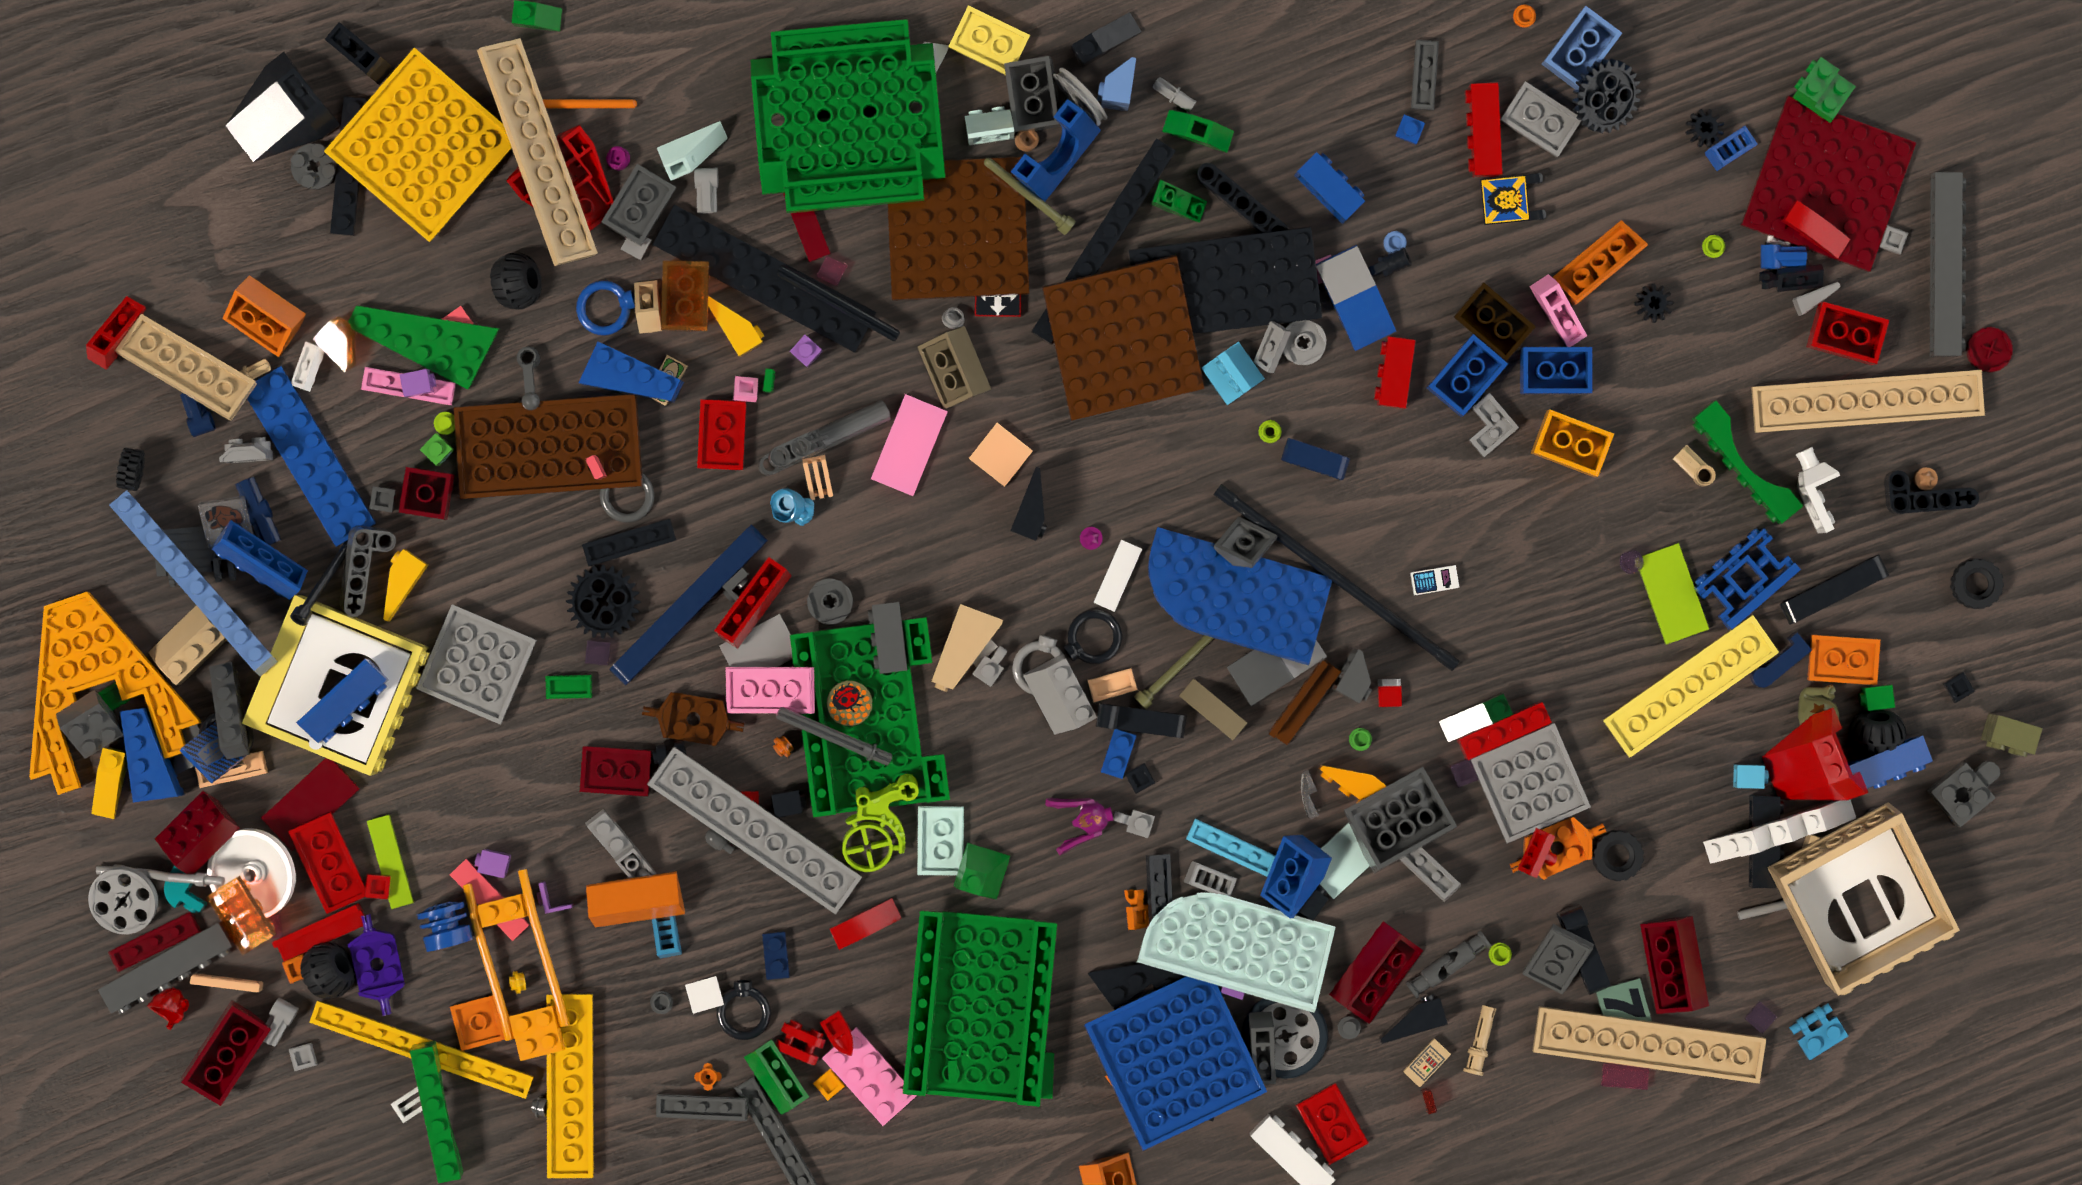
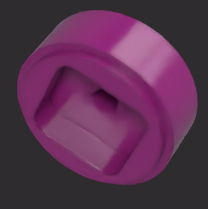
M613 147L607 153V164L615 170H623L629 165L630 154L622 147Z
M1087 527L1080 534V543L1086 549L1094 550L1102 543V533L1095 527Z

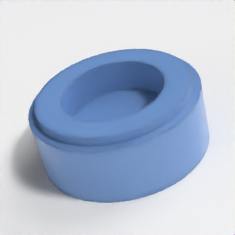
M1398 231L1388 233L1383 240L1384 249L1388 253H1393L1402 247L1406 248V238Z

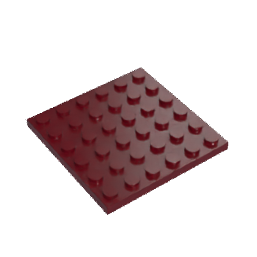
M1787 96L1740 226L1772 236L1784 242H1789L1795 246L1806 247V250L1870 272L1917 142L1837 114L1832 122L1829 123L1793 97ZM1798 200L1850 239L1838 259L1799 235L1798 231L1782 222L1793 202Z

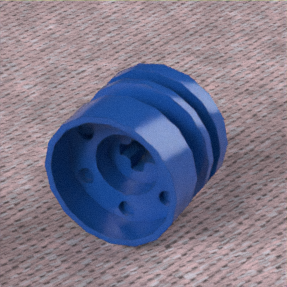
M464 902L437 904L417 914L418 920L429 919V922L419 925L420 929L431 928L432 933L423 937L426 952L473 940L470 925H459L458 923L459 920L467 916V913L456 914L455 910L465 907Z

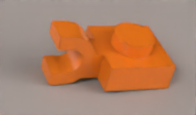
M1144 889L1124 890L1125 899L1131 904L1130 907H1126L1128 930L1148 928V904H1143Z

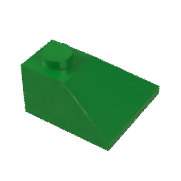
M967 842L953 886L978 896L997 899L1010 855Z

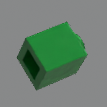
M1893 685L1862 687L1861 693L1858 694L1859 704L1863 706L1865 711L1895 708Z

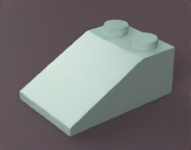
M1005 106L991 108L992 112L983 113L982 110L970 111L969 115L965 116L969 145L1014 139V126L1010 109L1005 110Z

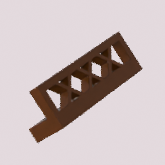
M1322 658L1269 730V735L1273 738H1278L1288 745L1341 671Z

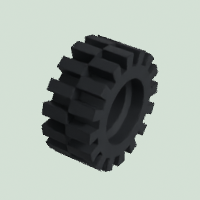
M123 448L121 458H119V466L117 467L118 472L116 473V486L118 488L132 491L139 489L145 466V453L143 450Z

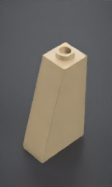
M960 604L931 681L936 683L935 688L945 692L948 691V688L954 689L1002 625V619Z

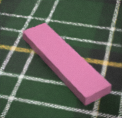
M365 367L361 390L404 397L399 375L402 373ZM436 380V387H433L434 393L409 398L452 406L456 383Z

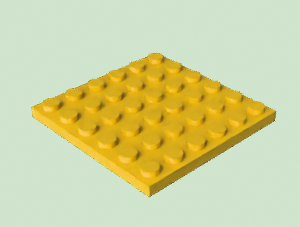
M413 48L324 152L428 242H431L512 147L503 123L416 48Z

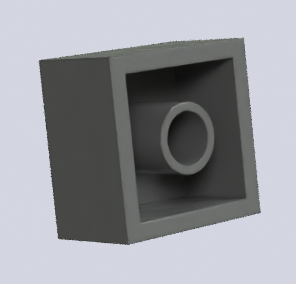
M96 690L56 713L59 728L85 759L123 736L120 720Z

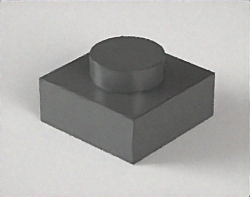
M373 486L369 509L393 513L397 490Z

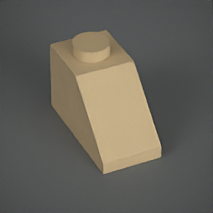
M657 280L634 283L635 313L639 334L662 331Z

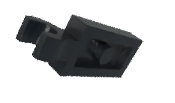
M1822 264L1781 268L1777 269L1776 274L1763 271L1759 273V281H1762V289L1776 287L1777 292L1823 287L1824 269Z

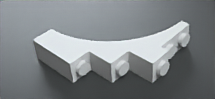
M1833 800L1779 820L1709 839L1703 843L1711 864L1739 856L1743 857L1759 853L1777 845L1827 831L1856 819L1851 800Z

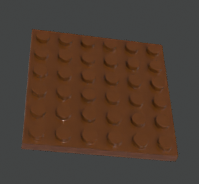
M1022 157L991 159L1015 177L1011 170ZM985 159L944 161L945 178L923 180L924 201L888 204L892 301L1029 294L1025 197L984 165Z
M1176 255L1042 286L1071 420L1204 389Z

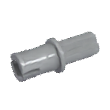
M1161 77L1153 84V89L1170 100L1169 103L1174 102L1187 111V113L1191 111L1197 102L1180 91V87L1177 89Z

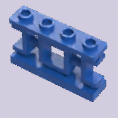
M1755 528L1746 536L1748 540L1743 545L1740 543L1735 545L1729 551L1731 555L1727 559L1721 558L1712 566L1714 570L1708 575L1704 573L1695 580L1697 585L1694 586V589L1702 599L1712 592L1725 607L1717 616L1723 621L1728 630L1734 629L1801 570L1796 563L1792 562L1789 556H1785L1778 562L1769 552L1765 545L1773 538L1767 533L1768 531L1765 528L1760 530ZM1760 538L1763 539L1756 545L1764 554L1760 559L1754 562L1749 555H1745L1741 559L1738 558ZM1769 562L1777 570L1781 569L1784 565L1786 566L1764 587L1762 586L1769 579L1761 570ZM1747 563L1760 579L1744 592L1731 578V575L1743 564ZM1728 568L1722 577L1729 586L1721 593L1714 585H1710L1706 590L1704 589L1708 583L1724 569ZM1736 592L1742 600H1745L1750 595L1752 596L1731 616H1728L1734 610L1727 601L1733 593Z

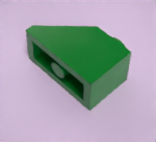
M514 0L511 23L515 27L560 32L562 8Z

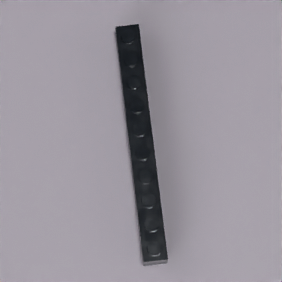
M1156 138L1064 281L1097 274L1175 154L1174 149ZM1045 309L1031 333L1051 345L1053 336L1047 309Z

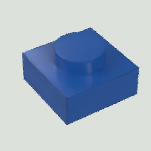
M1403 115L1395 137L1416 145L1425 123Z

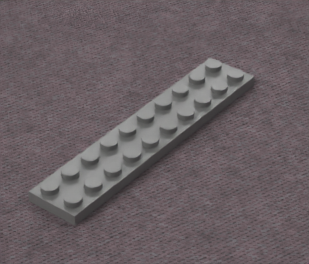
M676 747L671 749L647 783L648 786L834 914L839 911L862 878L860 874Z

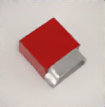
M1378 679V707L1402 706L1401 679Z

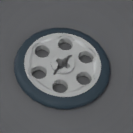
M1261 999L1248 1012L1243 1023L1242 1039L1250 1056L1249 1013L1272 1011L1274 1037H1279L1284 1029H1286L1287 1033L1298 1032L1289 1036L1287 1042H1284L1282 1038L1274 1039L1276 1078H1296L1306 1074L1318 1064L1327 1048L1328 1029L1323 1014L1318 1007H1316L1313 1013L1268 999ZM1277 1007H1282L1286 1010V1016L1281 1020H1277L1273 1016V1011ZM1300 1013L1308 1017V1022L1304 1026H1298L1295 1023V1017ZM1306 1035L1313 1038V1045L1310 1048H1303L1300 1044L1302 1037ZM1289 1051L1297 1055V1059L1293 1064H1287L1284 1061V1055Z

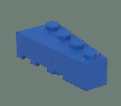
M597 342L579 380V384L636 394L674 403L684 383L678 378L600 342Z
M149 709L120 711L133 803L185 795L183 788L180 787L177 779L178 776L172 767L170 759H164Z
M1915 736L1906 739L1905 743L1896 746V749L1892 751L1889 749L1871 757L1867 756L1866 759L1848 761V765L1852 774L1860 771L1867 788L1873 786L1876 789L1887 785L1886 780L1893 778L1895 781L1906 777V772L1913 770L1914 773L1925 769V764L1933 760L1924 736Z

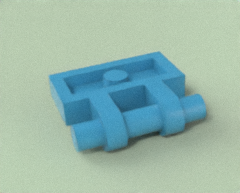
M1828 1003L1821 1008L1820 1006L1813 1009V1013L1805 1018L1800 1017L1795 1020V1024L1789 1027L1793 1035L1799 1031H1802L1804 1036L1797 1039V1042L1808 1060L1813 1059L1848 1037L1836 1016L1829 1020L1826 1018V1015L1833 1011ZM1819 1020L1821 1025L1810 1031L1808 1026Z

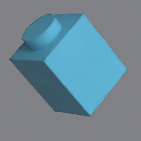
M1734 764L1733 787L1764 789L1765 784L1768 783V770H1765L1764 765Z

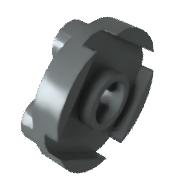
M313 143L306 144L299 148L292 156L291 172L294 179L300 185L308 189L320 190L329 186L335 179L337 163L324 152L325 146ZM311 161L320 163L318 172L309 171L308 167Z
M823 579L817 582L810 590L807 605L811 615L819 622L836 624L843 621L850 614L853 606V596L848 586L842 581ZM827 595L837 599L833 608H830L829 605H824Z

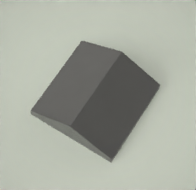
M1238 516L1216 542L1214 549L1233 566L1253 568L1277 539V535Z

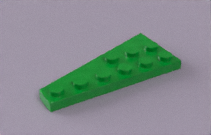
M360 305L355 307L346 325L466 389H470L500 328Z

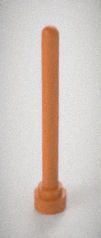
M542 99L545 108H635L637 106V101L634 99Z

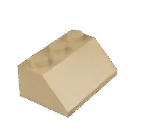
M196 605L148 653L159 669L175 685H181L227 639Z

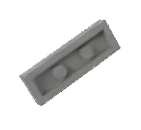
M1423 848L1400 859L1405 866L1444 902L1461 887V884Z

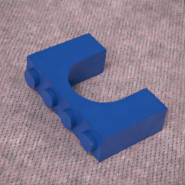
M1068 99L1054 115L1055 120L1062 127V136L1052 154L1039 163L1024 154L1011 170V173L1023 185L1044 202L1101 131L1084 110Z

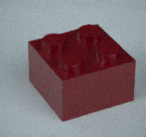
M406 467L399 513L448 520L455 475Z

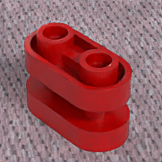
M790 1020L789 1023L784 1022L781 1031L786 1036L784 1040H776L775 1045L778 1050L815 1066L819 1056L813 1054L816 1047L823 1049L826 1039L822 1038L824 1034L815 1029H811L810 1032L802 1029L803 1025L794 1020ZM795 1038L807 1043L805 1050L792 1044Z

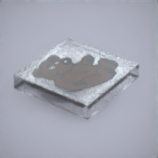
M244 496L199 502L198 508L208 548L213 547L216 539L230 520L253 534Z

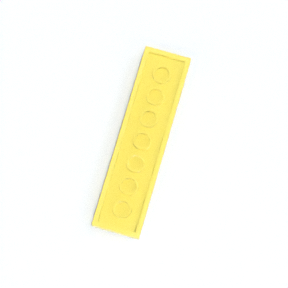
M1751 615L1734 629L1722 635L1603 719V722L1630 758L1774 657L1779 651L1755 617Z

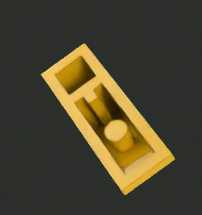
M708 295L703 297L739 357L763 344L761 338L764 337V334L758 325L753 327L751 322Z
M403 549L401 552L397 551L390 561L393 565L389 573L383 617L387 622L392 620L429 565L407 549Z
M111 747L102 749L91 814L115 819L128 765L126 751Z

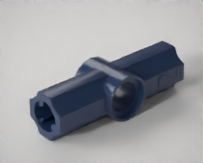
M255 477L235 484L245 506L243 509L249 524L254 527L257 537L268 545L281 541L272 519V510L267 500L263 498Z

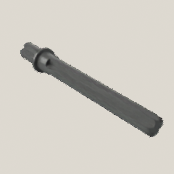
M780 707L776 714L777 719L866 757L867 761L872 759L881 764L889 765L892 760L891 753L877 748V745L874 743L871 745L784 707Z

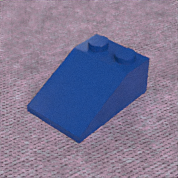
M1303 835L1283 836L1260 896L1290 919L1294 918L1324 879L1332 857Z

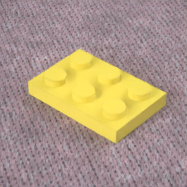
M968 5L948 48L1006 75L1004 63L1019 60L1030 35Z

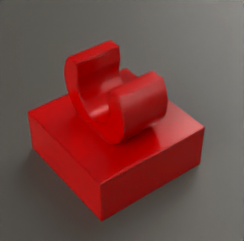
M367 874L364 897L388 899L391 876Z

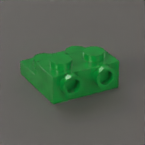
M1820 57L1817 62L1812 60L1806 69V72L1809 73L1806 78L1801 76L1794 86L1797 91L1793 98L1831 123L1856 86L1837 74L1840 69Z

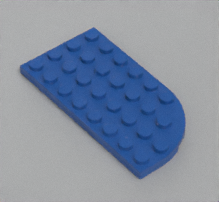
M1157 527L1149 555L1148 575L1157 602L1175 622L1188 630L1309 666L1330 591L1331 579L1262 557L1253 568L1233 566L1214 549V543Z

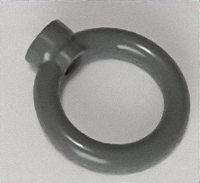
M642 473L645 501L636 512L626 514L617 511L609 500L610 489H600L601 505L611 518L619 522L631 523L642 519L649 513L654 503V489L645 474Z

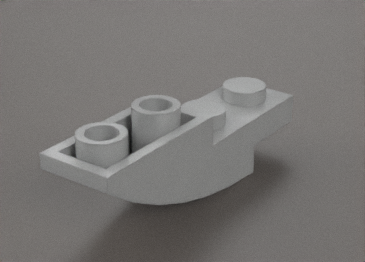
M604 809L585 823L629 878L656 875V872L637 847Z

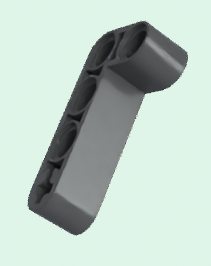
M355 526L349 532L339 606L350 617H357L364 610L372 551L389 552L395 547L396 538L387 529ZM361 532H365V540L361 543H357V535ZM382 535H388V542L385 545H379V538ZM362 555L363 560L361 564L354 565L353 559L355 556ZM358 577L360 579L359 585L351 588V580ZM352 601L355 602L356 606H352L351 609L347 607L348 604H352Z

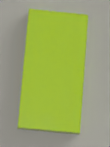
M1679 543L1635 558L1666 645L1709 630Z

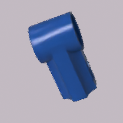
M1761 245V269L1806 266V247Z

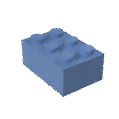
M1585 6L1542 62V65L1572 88L1579 90L1576 81L1582 82L1583 79L1580 74L1587 75V66L1594 68L1595 61L1601 63L1622 32Z

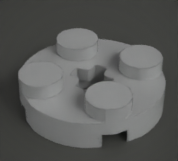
M1303 320L1292 322L1286 327L1291 334L1283 354L1289 361L1295 365H1310L1322 357L1327 340L1323 329L1318 324ZM1302 336L1304 339H1309L1310 342L1307 343V349H1304L1302 346L1298 347L1299 337Z

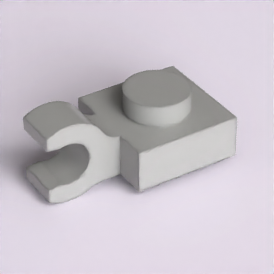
M999 646L991 658L985 655L972 674L991 687L1004 669L999 663L1006 655L1007 650Z
M1132 809L1131 816L1115 811L1113 816L1114 821L1127 824L1126 832L1145 838L1149 837L1155 818L1153 815Z

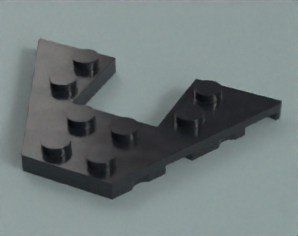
M1142 963L1088 972V975L1114 1010L1125 1004L1150 984L1156 990H1159L1187 977Z

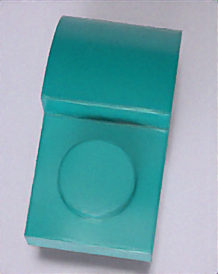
M175 866L170 872L186 874ZM165 881V897L172 907L177 908L183 902L185 903L183 906L185 909L192 913L196 911L200 913L204 911L208 903L189 892L193 885L192 883Z

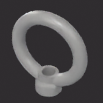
M1040 635L1038 641L1026 644L1016 654L1012 667L1013 676L1016 683L1025 692L1032 694L1022 674L1024 658L1036 650L1051 653L1054 657L1061 655L1062 651L1056 647L1057 639Z

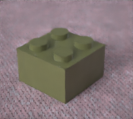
M1988 714L1981 740L1987 742V747L2005 751V748H2009L2008 753L2027 757V754L2035 755L2043 728L2004 716Z

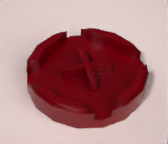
M1986 327L1979 329L1968 340L1966 348L1968 360L1973 367L1982 370V372L2000 371L2008 365L2013 354L2012 340L2007 333L1998 328Z

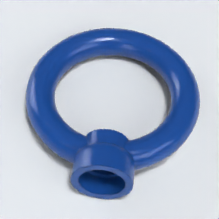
M603 280L593 282L585 287L578 297L576 305L578 319L583 327L593 334L610 335L616 333L628 321L630 310L635 308V296L632 290L625 292L622 287L614 282ZM598 290H609L618 296L621 314L617 321L609 326H598L592 323L586 314L585 306L587 299Z

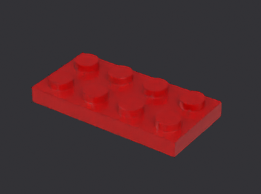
M328 812L288 830L326 914L364 898L365 884L332 812Z

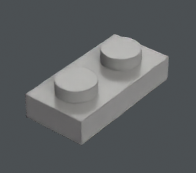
M1270 321L1253 363L1268 373H1274L1291 332L1282 325Z

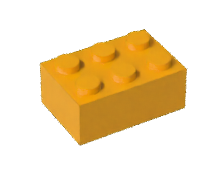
M1547 410L1531 454L1589 476L1598 477L1614 433L1553 410Z

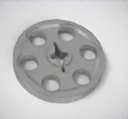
M1064 68L1059 69V74H1053L1055 83L1065 97L1084 110L1097 126L1101 125V120L1107 119V115L1097 99L1073 74Z
M116 866L105 870L94 880L89 890L88 903L93 917L102 927L117 934H133L144 929L154 918L158 909V895L154 884L144 873L132 867ZM120 874H127L128 876H130L131 883H122L120 880ZM100 881L108 882L111 886L110 891L102 890L100 888ZM145 888L148 890L149 898L140 897L138 889ZM130 891V894L127 896L126 902L122 904L118 909H116V907L120 903L121 898L123 896L125 897V895ZM104 902L107 904L108 912L99 911L98 903ZM136 910H144L147 914V919H139L136 915ZM121 916L125 918L127 925L125 927L119 926L116 923V917Z

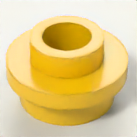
M513 971V976L509 977L510 988L515 990L516 994H520L521 991L526 990L525 977L523 972Z

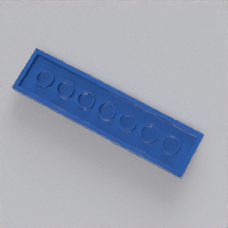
M280 366L256 381L257 385L247 400L334 545L338 547L347 541L350 530L355 526L371 527L375 525L374 518L296 388L292 386L291 380L284 368Z

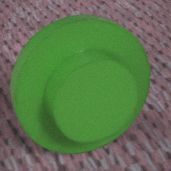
M1357 728L1350 733L1349 743L1353 749L1363 751L1371 745L1372 736L1368 730Z

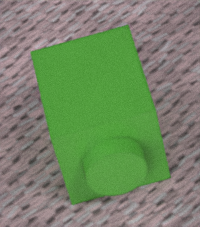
M435 433L420 451L436 466H441L455 449L443 437Z

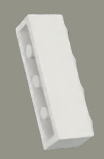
M1267 1114L1249 1133L1300 1185H1331L1335 1181L1332 1176L1334 1171L1326 1163L1321 1165L1316 1160L1317 1154L1309 1147L1304 1149L1299 1144L1302 1140L1293 1131L1288 1133L1282 1128L1285 1124L1276 1115L1272 1118Z

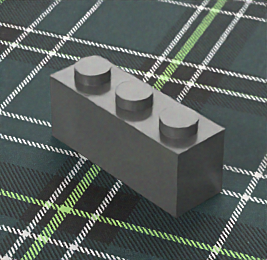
M900 602L872 605V610H868L869 624L874 623L875 633H871L872 647L877 646L878 654L873 656L875 669H879L880 674L907 671Z

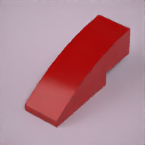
M1798 200L1793 202L1782 219V222L1798 231L1799 235L1836 259L1839 258L1850 241L1835 226Z
M893 898L831 927L829 930L840 950L902 919Z

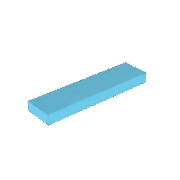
M1196 818L1186 837V840L1266 877L1276 856Z

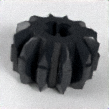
M1703 109L1698 110V116L1692 113L1690 115L1692 121H1687L1685 124L1687 127L1692 128L1687 130L1685 134H1693L1694 137L1690 139V142L1693 143L1698 140L1697 147L1699 148L1703 146L1704 142L1707 148L1712 146V141L1717 144L1720 141L1717 135H1724V131L1718 129L1724 126V122L1717 123L1716 120L1720 115L1716 114L1714 117H1711V109L1706 112V115ZM1700 124H1707L1709 132L1702 133L1700 130L1702 126Z
M1651 284L1650 290L1646 286L1642 287L1644 295L1636 293L1635 296L1641 301L1634 302V306H1641V309L1637 310L1636 314L1639 315L1644 312L1643 321H1647L1650 315L1652 323H1656L1657 316L1663 321L1665 320L1664 313L1670 314L1672 312L1666 307V305H1673V301H1666V298L1671 293L1667 292L1663 295L1664 286H1660L1656 291V285ZM1651 297L1652 300H1658V303L1656 304L1657 309H1655V307L1651 308L1649 306V303H1651Z

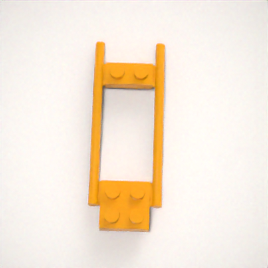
M527 869L518 871L523 894L477 905L472 883L463 885L474 935L500 1016L505 1041L515 1039L520 1061L565 1050L560 1027L569 1025L565 1003L537 915ZM529 917L555 1005L509 1017L482 928Z

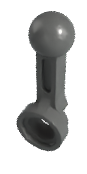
M527 346L520 349L517 354V362L523 368L525 394L522 397V405L527 410H535L540 404V398L535 393L534 369L540 363V354L535 348ZM526 352L534 354V359L530 363L522 361V356Z

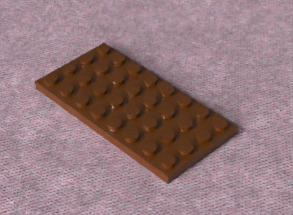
M636 394L540 401L538 408L535 410L525 409L522 403L454 407L460 499L643 486ZM596 455L607 477L601 480L595 479L586 462V458Z

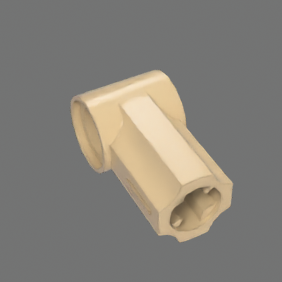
M1688 445L1673 458L1697 485L1702 487L1708 486L1715 480L1716 474L1714 469L1708 466ZM1700 470H1707L1710 473L1708 482H1702L1699 479L1698 474Z

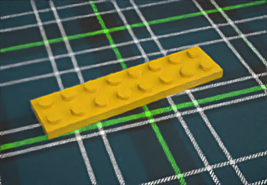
M547 994L546 1007L555 1005L552 994ZM562 994L569 1020L568 1026L560 1027L565 1050L547 1054V1178H593V994Z

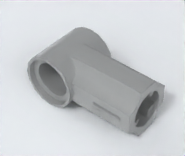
M718 167L695 168L694 182L695 189H697V213H717Z
M279 997L270 1010V1017L266 1024L271 1030L263 1042L276 1047L287 1026H290L296 1017L299 1008Z

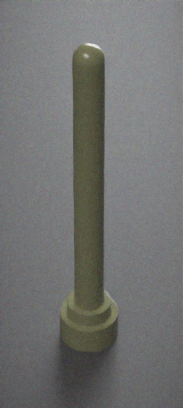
M991 158L984 160L986 167L1055 221L1058 231L1063 235L1070 231L1076 222L1069 215H1060Z
M1204 635L1149 689H1144L1142 692L1139 691L1134 696L1136 701L1145 710L1153 704L1151 702L1154 700L1153 696L1214 638Z

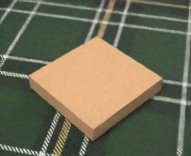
M996 423L969 459L1005 487L1033 450L1000 424Z

